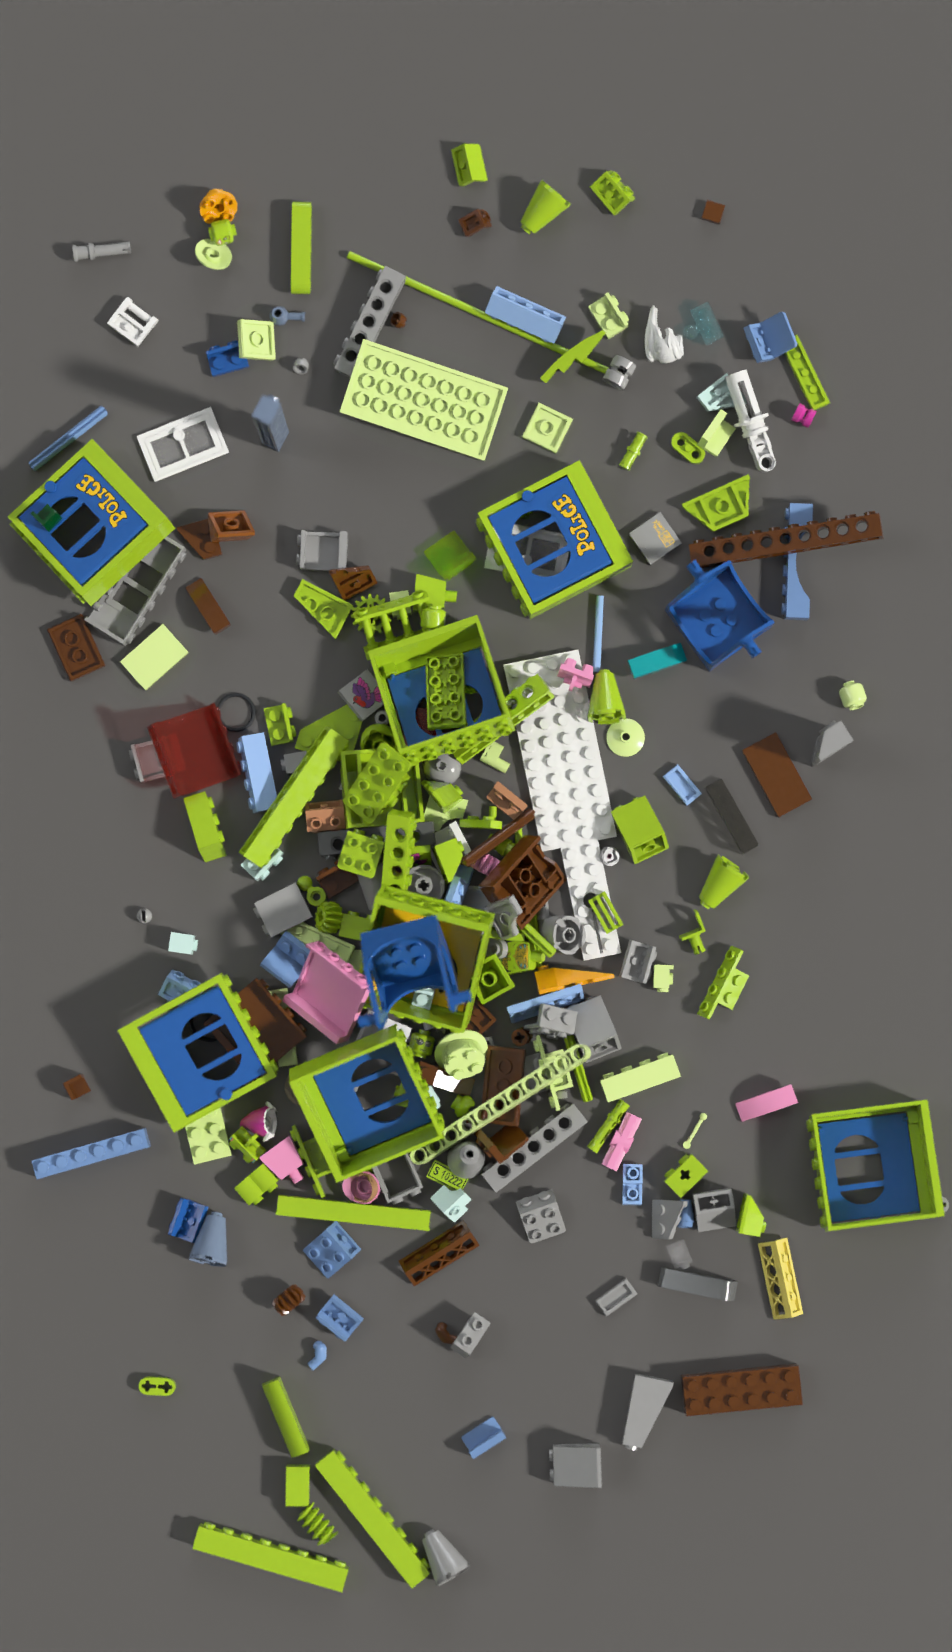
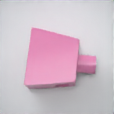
M288 1136L259 1157L281 1180L288 1175L293 1183L296 1184L304 1178L298 1170V1167L304 1164V1162L300 1158L291 1136Z

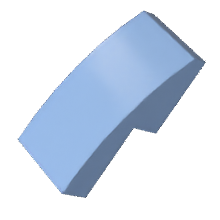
M623 1164L622 1205H642L643 1164Z

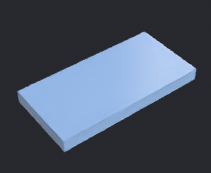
M581 984L509 1006L507 1010L511 1023L537 1016L540 1004L563 1008L584 1001L583 989Z

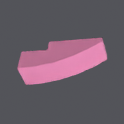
M789 1084L735 1103L743 1122L796 1104L798 1101L792 1085Z

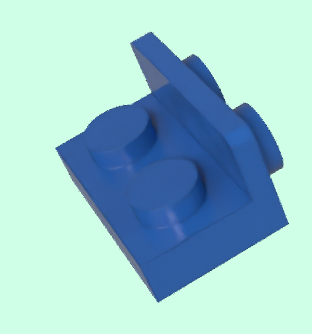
M231 341L227 343L228 346L224 347L219 345L209 348V351H206L213 377L249 368L248 360L239 358L238 341Z

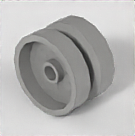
M429 865L413 867L410 870L412 882L408 886V891L442 899L445 892V882L442 874L436 868ZM422 883H426L428 885V888L426 890H422V888H420V885Z

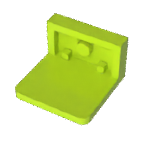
M354 828V831L347 832L337 866L339 869L373 878L382 851L385 848L384 837L375 834L369 837L364 835L365 831Z

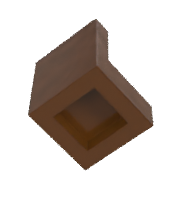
M83 1074L63 1083L71 1100H75L91 1091Z

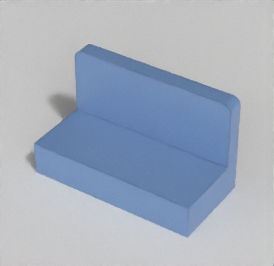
M491 1417L464 1434L461 1439L474 1459L504 1440L506 1435L496 1419Z

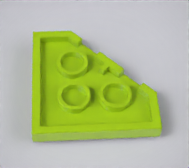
M346 704L302 728L295 745V749L308 752L324 727L328 726L349 741L345 751L355 750L362 722ZM340 755L338 756L336 761L340 762Z

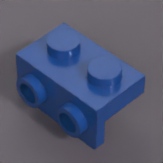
M180 1198L176 1205L174 1218L169 1225L168 1235L195 1243L209 1207L190 1199Z

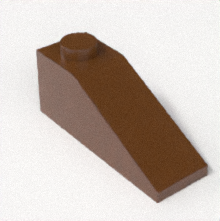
M420 1061L419 1066L422 1071L420 1073L422 1080L426 1079L429 1085L463 1096H470L475 1082L474 1078L468 1077L456 1080L445 1069Z

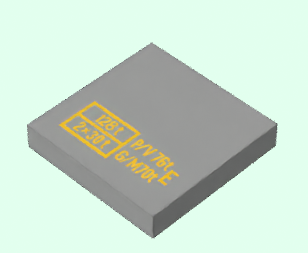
M661 512L629 533V536L650 565L682 544Z

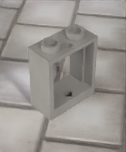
M409 1153L404 1154V1157L416 1185L392 1196L386 1187L378 1166L372 1168L387 1203L392 1202L394 1205L403 1201V1196L410 1194L412 1197L421 1193L420 1189L423 1188V1184L410 1159Z

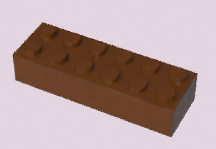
M796 1363L681 1375L686 1416L803 1405L799 1366Z

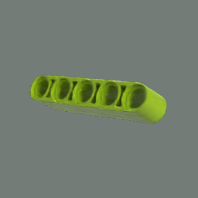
M292 202L291 294H311V202Z

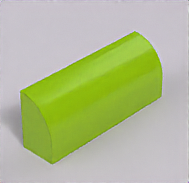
M280 1376L263 1383L261 1386L291 1458L309 1452L310 1447Z

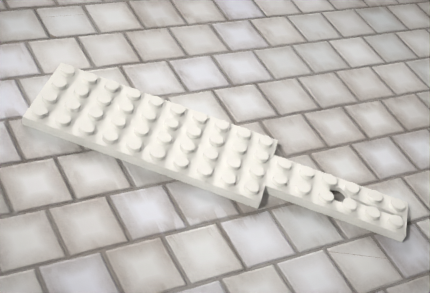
M573 650L504 664L503 666L509 694L514 688L524 684L529 677L538 674L555 696L517 724L516 729L532 808L535 811L537 832L541 838L539 841L540 847L543 852L561 849L574 917L580 920L579 922L584 926L586 932L585 942L581 947L583 961L621 953L617 929L606 934L597 916L592 912L593 909L586 907L583 902L586 894L594 893L599 895L604 891L610 899L604 866L599 858L600 847L598 841L617 837L611 815L612 810L594 723L588 721L590 703L586 686L582 685L581 689L573 687V690L569 691L570 685L563 683L564 679L557 676L561 664H564L567 658L574 659L576 661L575 668L582 671L579 650ZM533 692L529 693L527 698L531 697ZM601 897L600 899L603 905L605 906L607 912L609 913L612 921L615 924L613 913L607 905L604 897ZM597 904L596 908L599 911L601 917L603 918L606 926L608 927V929L611 928V925L608 922L606 916L604 915L601 907L599 906V904Z

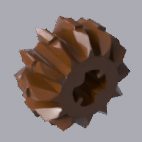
M294 1284L273 1300L272 1305L277 1313L279 1312L281 1316H285L302 1303L306 1296L301 1288Z

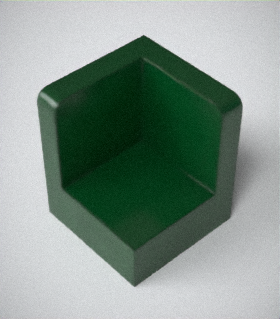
M48 504L38 514L34 511L30 513L48 532L62 519Z

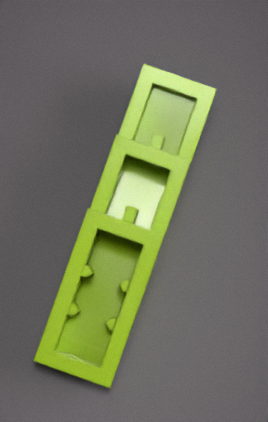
M602 330L572 347L555 361L540 379L548 383L558 369L565 373L576 359L583 363L606 332Z

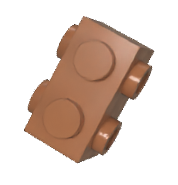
M343 800L305 804L307 832L320 833L325 830L339 831L346 829Z

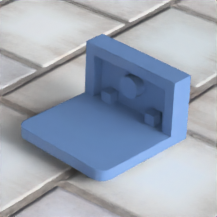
M779 312L761 323L747 325L743 328L757 363L771 361L797 346V341L785 312Z

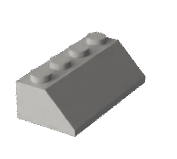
M834 720L819 731L820 735L816 738L811 760L812 767L854 741L842 721L836 723Z

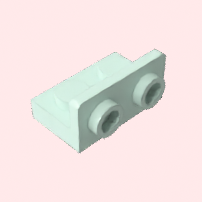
M279 848L274 850L270 855L269 863L262 868L249 859H246L241 866L256 881L259 879L263 881L270 874L268 870L273 865L276 867L284 859L281 857L284 853Z

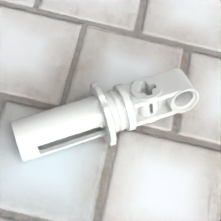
M747 370L725 376L739 418V423L734 424V427H741L743 438H747L748 447L756 468L760 472L771 471L776 465V460L769 437L766 434V431L769 429L768 426H765L764 419L769 414H762L760 412ZM739 382H740V384H741V387H742V390H743V393H744V396H745V399H746V402H747V405H748V408H749V411H750V414H751V418H749V416H748V413H747V410H746V407H745V404H744V401H743V398H742V395H741V392H740V389H739V386H738V383H739ZM763 458L769 460L770 465L768 468L762 466L761 461Z

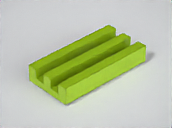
M605 891L588 900L606 934L624 925ZM601 897H604L618 924L615 925L600 899ZM596 900L611 925L609 929L594 904Z

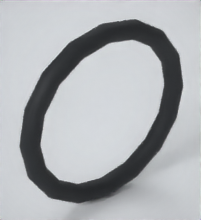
M242 693L227 694L220 700L216 710L218 722L223 728L232 732H240L251 726L256 713L254 703ZM241 697L249 703L252 710L251 718L243 727L231 728L222 721L220 709L228 698Z

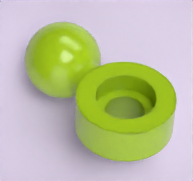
M301 876L298 879L297 885L299 889L308 892L307 900L312 906L318 907L321 902L326 901L325 891L320 887H313L312 879L309 876ZM315 894L320 895V899L318 901L313 899Z

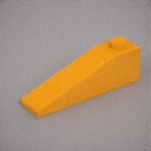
M548 965L537 967L538 971L534 972L539 995L578 984L585 985L615 978L614 974L561 968L549 969Z

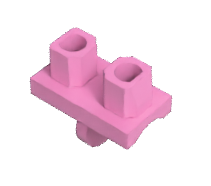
M567 658L564 664H561L557 676L564 679L563 683L570 685L569 691H572L573 687L581 689L582 685L590 688L594 677L593 666L584 664L581 671L575 668L576 661L574 659Z

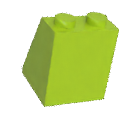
M645 795L636 797L630 803L620 805L611 811L614 823L634 864L669 849L665 832Z

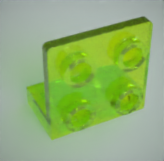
M454 530L424 551L425 556L446 582L476 562L473 552L468 550Z

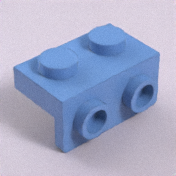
M335 1294L316 1316L321 1325L330 1329L337 1338L342 1339L344 1342L364 1319Z

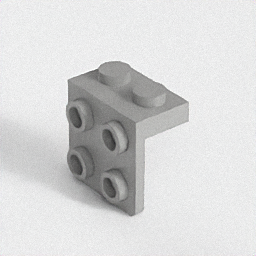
M540 1004L537 1023L525 1025L524 1029L529 1030V1034L532 1035L545 1034L547 1035L546 1038L549 1039L566 1038L568 1035H574L578 1012Z
M552 1189L516 1201L530 1243H535L566 1231Z

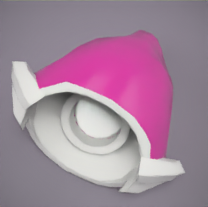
M268 1101L265 1103L266 1106L250 1112L240 1121V1126L264 1137L263 1142L274 1137L277 1129L276 1108Z

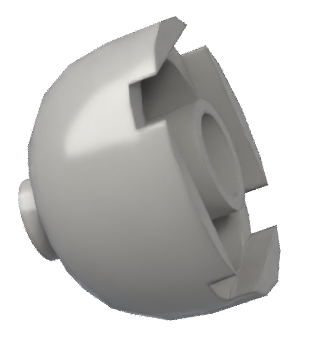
M443 754L434 760L424 761V774L428 781L453 784L460 776L461 763L453 754Z

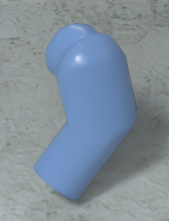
M316 1341L313 1344L315 1357L307 1363L313 1371L327 1357V1347L322 1341Z

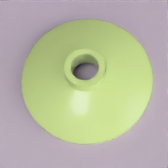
M203 239L195 247V255L198 261L210 269H224L232 261L230 249L226 245L217 246L214 242L211 243V239Z
M619 719L620 722L612 724L607 731V744L611 751L619 756H632L639 752L644 744V731L639 723L632 719ZM628 734L629 740H623L622 735Z

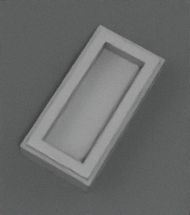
M625 1278L595 1301L607 1317L636 1296L637 1292L627 1278Z

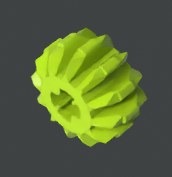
M332 901L321 902L320 906L317 907V913H315V927L322 933H336L341 928V922H343L342 907Z

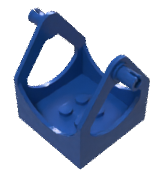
M696 560L688 564L686 568L695 580L667 604L665 611L707 670L710 672L743 647L751 658L761 653L762 650L759 649L754 640L769 630L775 622L750 595L738 577L732 562L729 560L709 572H704Z
M436 915L360 933L364 972L373 1008L371 1014L358 1016L360 1028L376 1025L379 1030L383 1029L391 1007L403 996L420 989L437 988L445 990L451 1012L457 1010L458 1004L472 1002L469 989L461 992L458 991L456 967ZM370 970L372 972V975L377 986L381 1002V1010L379 1009L377 1004V999L374 991Z

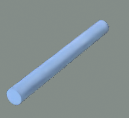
M596 596L593 672H599L601 666L604 596Z

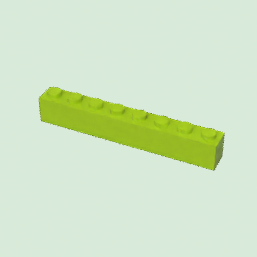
M324 727L240 849L239 853L260 868L269 863L272 852L280 847L281 839L285 833L290 832L296 817L301 816L305 804L312 800L316 788L323 784L327 772L336 765V759L340 752L347 749V743L349 742L347 739L330 727Z
M335 1449L331 1450L316 1462V1468L411 1588L415 1587L430 1574L428 1561L418 1556L417 1552L419 1551L412 1542L410 1544L407 1542L405 1532L401 1527L396 1528L392 1523L395 1520L388 1511L385 1513L381 1509L382 1503L376 1496L373 1498L370 1495V1488L364 1481H359L356 1477L358 1475L357 1471L352 1466L348 1467L344 1462L346 1458L340 1450L336 1452Z
M210 1522L200 1523L192 1548L194 1550L335 1591H343L349 1570L346 1562L340 1560L332 1562L327 1560L326 1556L316 1554V1557L308 1555L309 1552L303 1549L294 1551L290 1549V1546L281 1543L277 1546L271 1544L272 1541L265 1538H260V1540L253 1539V1535L248 1533L239 1535L234 1533L233 1529L223 1527V1529L215 1528L216 1525Z

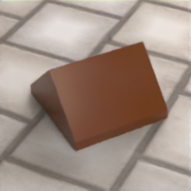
M245 510L208 513L211 542L248 540L255 535Z

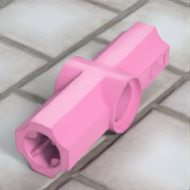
M626 1112L619 1129L615 1131L610 1141V1147L603 1159L602 1165L615 1171L618 1170L625 1153L631 1147L634 1140L633 1136L639 1127L641 1118Z

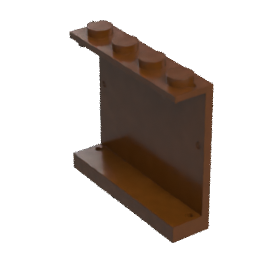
M255 978L238 993L242 1000L239 1004L242 1009H247L251 1017L249 1020L251 1026L255 1025L260 1033L258 1039L261 1043L265 1042L270 1051L267 1054L269 1059H274L277 1062L307 1037L305 1034L307 1030L300 1022L296 1024L292 1019L294 1014L288 1007L284 1010L280 1005L282 1000L277 994L274 993L272 995L267 990L270 986L263 978L260 980ZM213 1014L204 1022V1025L207 1027L220 1020L221 1017ZM226 1024L211 1031L228 1053L238 1048ZM238 1054L233 1058L240 1065L241 1054Z

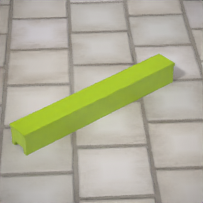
M279 1194L275 1215L430 1231L431 1211Z

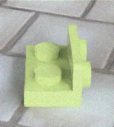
M608 292L604 297L589 305L588 309L600 328L606 332L607 339H610L628 327L629 319L624 311L621 312L617 307L619 303L615 296H610Z

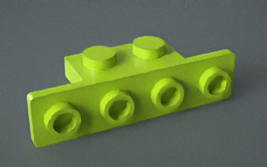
M731 946L726 952L725 959L717 970V975L710 985L704 1001L700 1004L698 1015L710 1019L718 1003L733 1010L749 978V975L736 969L743 950Z
M293 1125L291 1126L293 1130L290 1131L294 1142L298 1141L300 1148L297 1150L300 1158L306 1160L308 1166L305 1169L309 1178L313 1177L315 1184L312 1186L316 1195L320 1194L321 1198L326 1195L319 1177L331 1173V1170L316 1138L314 1137L303 1142L297 1126Z

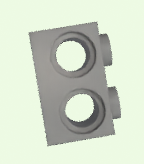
M474 1312L450 1348L464 1358H467L491 1323Z

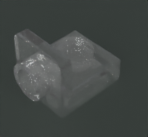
M684 1239L666 1245L675 1269L679 1268L680 1271L690 1267L689 1263L693 1261Z

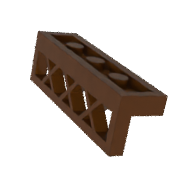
M463 1220L399 1260V1263L413 1286H416L480 1245ZM468 1239L472 1240V1243L462 1246ZM449 1251H455L451 1256H446ZM433 1261H438L437 1265L430 1266V1263ZM417 1271H422L421 1275L416 1278L412 1277Z

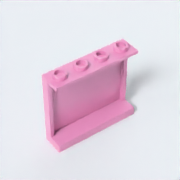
M320 941L308 943L305 947L310 952L292 993L284 995L282 1001L334 1043L339 1044L349 1041L358 1016L369 994L366 976L356 971L351 964L342 960L337 953L329 950L324 943Z

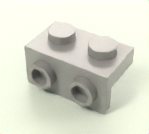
M629 940L619 977L646 984L651 977L650 969L652 962L655 961L657 956L656 947Z

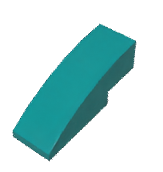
M681 643L635 657L628 660L627 663L633 679H637L687 661Z

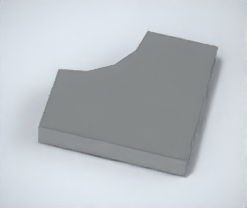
M514 895L490 903L483 908L484 911L495 914L493 926L502 941L512 938L519 933L516 919L523 911Z

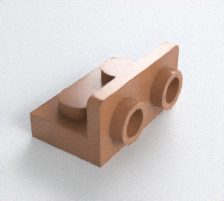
M497 782L487 795L489 801L513 820L528 807L525 802L500 782Z

